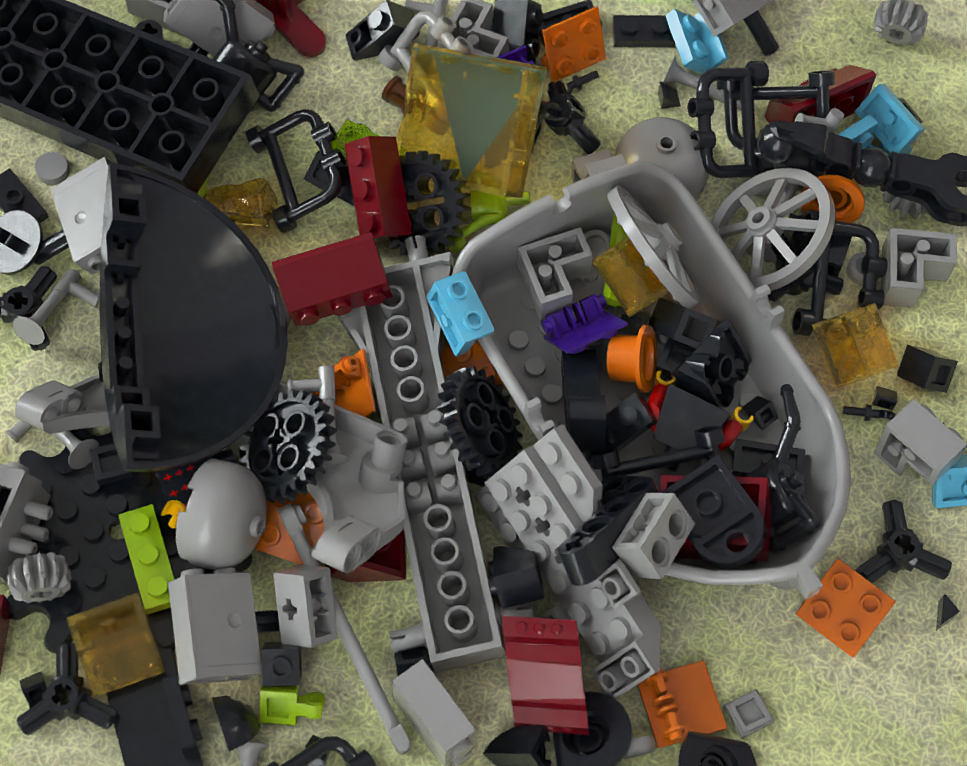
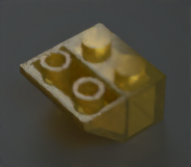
M626 237L592 260V263L627 315L631 317L669 291L652 269L645 266V260L630 238Z
M875 303L812 325L836 389L899 366Z
M138 593L67 617L77 653L94 697L165 672Z

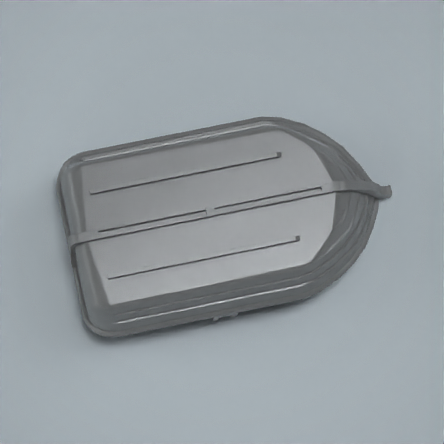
M638 161L618 166L564 187L562 189L564 195L556 202L550 194L534 201L471 239L460 252L452 275L462 271L467 273L494 327L492 334L478 339V342L539 441L559 425L563 424L566 428L561 376V350L543 338L547 334L542 328L517 267L518 247L581 227L583 234L590 230H601L611 236L612 220L615 213L610 205L607 193L617 185L627 190L657 224L668 222L673 227L683 243L679 246L677 253L694 281L701 297V302L691 310L722 322L725 319L731 321L752 359L744 380L737 381L734 385V398L730 406L719 408L729 412L732 416L738 406L743 407L756 396L771 401L778 419L764 430H761L752 421L749 428L741 432L737 439L778 445L785 427L783 424L787 421L780 389L785 384L791 385L801 418V430H798L793 448L806 449L803 469L806 490L803 496L804 501L820 518V526L812 534L805 535L787 546L782 552L772 553L769 551L768 562L750 561L735 568H720L709 564L704 559L674 558L665 574L707 585H755L769 583L778 589H797L806 600L818 594L823 585L813 571V568L822 560L836 537L847 512L851 486L850 456L843 424L832 400L782 328L784 308L781 305L774 308L771 307L768 300V295L771 294V291L767 284L758 288L754 287L685 185L671 172L653 163ZM643 259L637 311L650 313L649 324L659 297L681 306L683 305L678 300L673 299V295L652 269L645 266V260ZM607 260L600 264H592L591 274L568 281L573 292V303L577 302L580 305L579 300L591 294L596 296L599 294L603 295ZM666 260L663 261L665 265L669 268V265L667 264ZM610 305L603 307V310L615 315V307ZM572 308V313H573V315H574V317H575V320L577 321L576 316H575L574 311H573V308ZM655 332L658 363L669 337ZM609 338L598 339L589 343L587 349H596L601 395H605L606 414L634 393L641 394L647 404L653 387L649 393H641L635 382H612L607 371ZM662 374L661 380L670 381L672 378ZM676 380L675 386L682 389L680 384ZM741 409L738 414L739 418L748 420L750 418L749 415ZM648 429L618 451L620 462L663 453L667 444L653 438L654 433ZM735 441L730 447L720 452L721 460L730 472ZM582 453L599 481H603L601 470L593 469L590 453ZM707 458L681 463L677 472L662 467L626 476L652 477L659 492L661 475L686 476L706 463ZM600 500L597 504V510L602 507ZM798 517L778 529V534L797 524L801 518Z

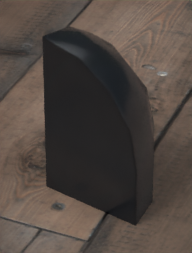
M231 696L212 698L229 751L243 746L258 734L260 723L250 705L231 699Z
M544 725L516 726L501 733L491 741L483 754L496 766H551V760L545 759V742L550 741V736Z

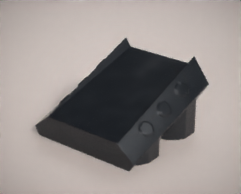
M725 319L670 375L677 379L684 391L717 407L727 408L734 398V385L737 381L744 380L752 359L731 321Z

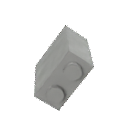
M422 659L392 680L393 700L442 766H450L451 764L460 766L470 759L473 755L471 750L475 745L476 730Z

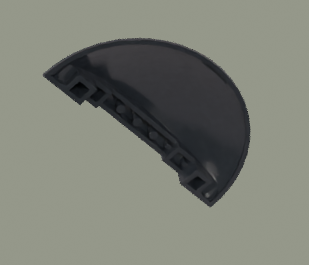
M109 163L100 261V345L104 391L110 428L125 472H150L173 469L193 464L227 448L247 433L260 419L277 391L286 364L288 338L284 305L277 284L261 254L245 233L222 211L197 193L175 181L132 166Z

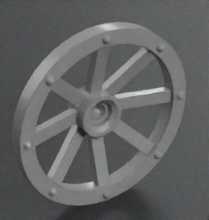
M779 168L761 173L736 188L720 205L711 223L722 239L745 233L731 250L737 261L754 241L751 272L748 278L755 288L767 284L770 291H773L799 278L821 256L828 245L834 229L835 206L830 192L816 176L801 169ZM787 184H798L809 188L777 206ZM773 186L764 206L757 207L751 200V197ZM815 198L818 199L819 220L782 218ZM743 205L749 213L747 219L727 225L734 213ZM784 230L815 232L809 244L798 257L780 237ZM773 243L789 264L774 273L762 276L765 245Z
M617 185L607 193L610 205L618 218L617 223L622 225L628 237L645 260V266L652 269L673 295V299L678 300L687 309H692L701 302V297L694 281L677 253L679 246L683 244L680 237L668 222L664 224L654 222L635 198L622 186ZM666 260L667 264L669 265V268L665 265L663 261Z

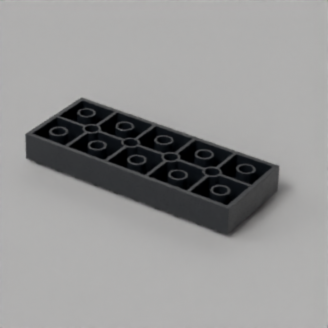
M0 0V117L99 160L106 157L112 163L146 170L175 181L198 193L260 96L250 74L70 1Z

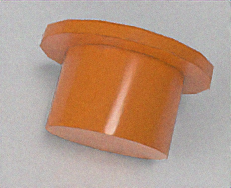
M839 175L817 177L832 196L836 221L853 223L860 218L865 209V195L854 178L850 180ZM804 186L801 193L808 190L809 188ZM817 198L801 206L804 214L808 210L819 211Z
M643 325L639 329L638 335H615L610 338L607 350V371L612 382H635L641 393H649L656 376L657 342L652 326Z

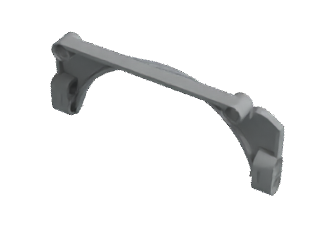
M99 375L89 377L70 387L55 380L49 381L25 392L19 398L15 408L17 419L49 434L82 428L110 426L104 382L100 381ZM280 382L273 400L278 402L280 392L288 395L287 383ZM335 405L337 445L340 452L347 455L349 459L347 462L339 465H322L326 473L321 474L317 472L315 475L317 485L307 484V490L319 506L324 520V532L318 543L313 547L311 555L312 558L344 573H350L368 560L376 551L393 540L404 528V482L394 478L402 470L407 437L396 430ZM243 435L233 444L240 447L247 444L249 439Z

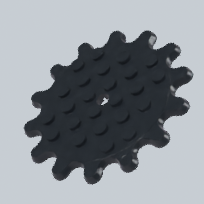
M88 428L70 430L81 441L87 439L98 441L99 447L114 443L112 431L105 435L96 436ZM66 446L60 454L54 457H45L32 450L23 452L18 459V463L29 468L28 473L42 481L41 486L51 495L47 506H51L53 509L52 517L49 520L41 519L38 525L48 529V539L44 542L32 539L31 542L37 544L36 554L39 552L41 554L52 552L55 555L65 556L71 572V589L65 592V595L62 597H55L52 601L45 600L40 603H25L24 601L15 600L13 595H10L6 598L9 602V618L20 620L34 612L45 614L49 619V629L44 637V645L48 651L55 654L58 644L73 642L79 636L89 635L94 639L97 638L101 658L105 661H114L120 657L126 637L135 631L147 632L153 637L155 643L160 648H171L172 652L175 651L171 607L148 615L146 614L125 538L114 539L110 536L112 526L120 525L118 514L153 504L174 578L181 577V572L189 569H203V574H214V570L193 565L188 560L180 558L176 545V528H171L168 525L172 515H161L168 501L155 472H132V478L99 486L92 462L81 469L70 467L68 463L70 451ZM252 554L232 568H235L236 572L248 569L252 563Z

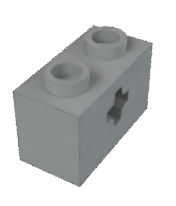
M296 565L274 572L281 644L312 648L338 639L330 567Z

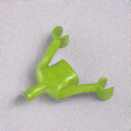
M455 157L449 158L451 164L448 170L459 168L460 172L456 180H462L464 176L460 160ZM474 170L468 179L484 184L487 187L470 189V207L473 222L461 229L464 233L463 236H452L456 245L450 246V251L460 253L467 244L466 236L484 226L496 224L506 218L510 206L530 204L529 191L509 193L504 183L499 179Z

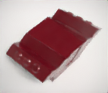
M502 616L514 726L544 725L547 732L589 735L577 620Z

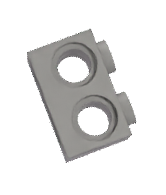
M646 493L612 548L634 578L662 579L680 548L685 543L695 523L675 493Z

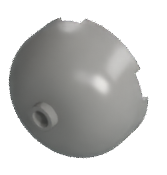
M656 117L641 121L623 135L616 148L615 156L623 154L627 164L638 161L649 162L668 170L685 185L696 201L703 192L709 176L703 166L700 150H694L698 141L690 138L691 132L696 130L677 119Z
M210 459L201 465L188 485V488L193 489V492L189 498L186 512L179 511L176 545L181 559L188 560L189 563L199 567L217 570L240 564L255 549L266 526L267 500L260 480L248 468L225 460Z

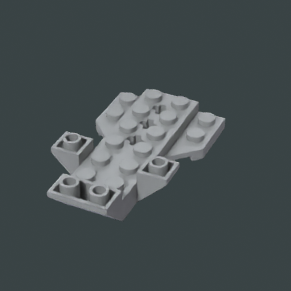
M559 425L533 446L524 449L485 482V486L475 493V496L508 547L535 552L540 571L561 602L539 618L577 620L578 635H582L600 663L592 671L607 695L615 699L660 670L661 624L641 595L638 585L619 559L595 581L582 586L571 584L558 553V547L597 511L598 501L602 499V484L564 425Z

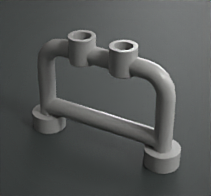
M422 11L412 18L393 46L386 45L383 48L378 59L385 67L392 71H399L402 65L405 67L434 107L425 118V124L436 134L445 135L452 126L446 101L414 60L407 47L426 23L432 28L430 30L432 36L442 42L447 48L446 53L469 57L468 54L473 49V46L467 39L461 36H457L455 39L452 33L457 25L451 18L445 15H441L439 18L432 11Z

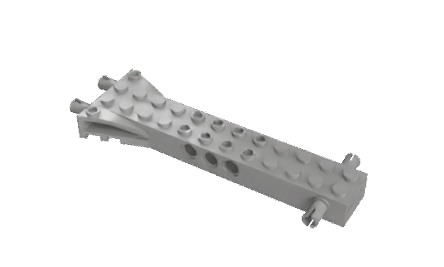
M416 235L417 248H415L412 237L405 240L409 262L385 267L393 297L385 299L384 302L375 306L364 305L352 309L348 314L338 316L357 349L359 351L365 349L367 364L372 370L382 425L396 430L407 437L402 470L394 479L404 482L405 523L403 529L422 621L417 626L389 631L390 639H392V649L395 654L400 651L426 646L430 662L436 673L506 657L501 632L503 631L502 616L535 617L531 602L502 609L498 603H495L489 589V573L464 460L458 461L459 451L457 449H450L453 441L451 438L444 437L443 434L447 431V427L439 422L440 419L444 418V414L437 409V406L444 404L438 397V394L443 392L441 383L446 382L441 358L446 337L426 296L434 282L452 275L455 264L451 252L429 257L425 237Z

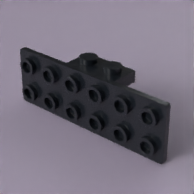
M135 631L126 637L120 657L114 661H105L99 655V643L97 638H95L93 644L109 706L115 708L118 712L114 726L124 765L203 766L197 741L203 740L197 718L190 719L187 707L194 705L188 684L181 686L179 683V675L171 648H160L149 633Z

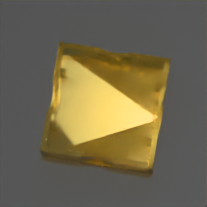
M414 43L405 89V110L396 139L399 156H405L406 152L415 151L416 153L418 151H428L429 155L431 153L440 154V161L442 159L451 160L448 170L460 169L456 180L467 181L463 188L503 197L523 198L547 68L524 62L490 56L484 57Z

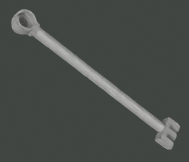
M289 503L277 509L304 565L321 567L319 561L312 558V547L301 526L307 523V520L299 504L291 506ZM332 589L337 631L388 732L395 750L399 754H406L410 749V741L402 725L399 723Z

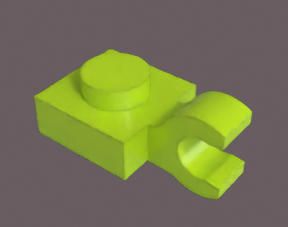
M262 683L260 689L259 723L296 726L297 716L321 719L325 694L310 692L298 696L299 686H263Z

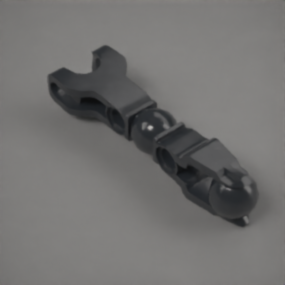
M770 121V124L760 130L757 138V147L754 148V155L764 161L775 164L778 168L801 169L816 177L839 175L850 180L854 178L857 183L864 187L876 188L880 186V191L882 192L887 191L895 197L921 204L928 214L938 222L954 226H967V196L962 194L957 188L967 187V156L948 153L937 160H931L905 153L897 154L894 151L888 155L879 147L867 146L862 149V143H855L852 139L829 132V128L826 125L800 121L792 123Z

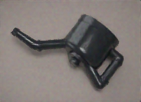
M216 0L221 5L220 10L223 15L227 41L213 60L251 75L260 96L250 111H252L256 104H259L267 111L274 112L282 106L281 103L296 84L301 82L300 79L305 73L304 68L294 63L271 58L266 52L268 49L267 45L260 40L255 43L251 40L245 42L239 39L235 14L236 4L233 3V0ZM278 73L287 75L271 96L264 93L275 80Z
M785 384L780 389L787 421L783 424L785 427L773 459H770L746 476H742L768 478L771 513L769 551L772 553L784 551L787 546L805 535L812 534L820 526V518L804 501L803 495L806 490L804 477L787 464L798 430H801V418L793 395L794 390L790 384ZM798 517L801 518L797 524L778 534V529Z

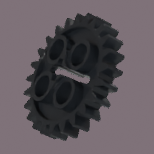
M415 151L406 152L405 156L402 155L399 158L407 204L444 197L445 201L441 204L408 209L412 235L391 240L389 248L397 249L400 247V255H408L405 240L412 237L415 248H417L415 236L421 235L426 239L429 257L434 256V252L436 254L445 253V246L456 245L452 236L464 235L458 227L459 224H469V221L462 216L463 212L471 210L470 206L463 204V200L469 198L471 194L462 193L461 188L465 186L467 181H457L456 177L460 169L448 170L451 160L442 159L440 161V154L431 153L429 155L428 151H418V153ZM431 178L433 179L435 184L433 192H431L429 189V181ZM436 211L440 214L439 225L434 220Z
M476 366L471 368L464 367L446 377L447 381L441 383L443 392L439 393L438 397L444 404L437 406V409L444 414V418L440 419L439 422L447 427V431L443 434L444 437L451 438L453 441L450 449H457L459 451L458 461L467 460L468 471L475 469L477 476L485 475L486 478H490L518 455L517 451L523 449L517 441L523 435L516 429V426L520 425L521 422L513 416L517 410L516 407H510L508 404L510 395L504 396L502 394V384L495 386L493 375L487 377L485 369L477 371Z
M290 389L288 395L280 392L278 402L272 399L268 405L269 409L265 410L260 419L253 425L252 432L248 431L244 434L249 439L248 443L240 446V449L245 451L246 455L239 460V463L245 465L246 468L257 476L264 488L266 500L272 503L276 501L284 504L286 499L294 502L296 501L297 492L306 495L308 483L314 486L317 485L315 477L317 472L321 474L326 473L322 464L324 461L332 460L327 451L336 446L335 442L329 440L330 436L337 432L336 428L330 426L335 419V416L328 413L330 406L324 404L323 399L302 389L300 392Z

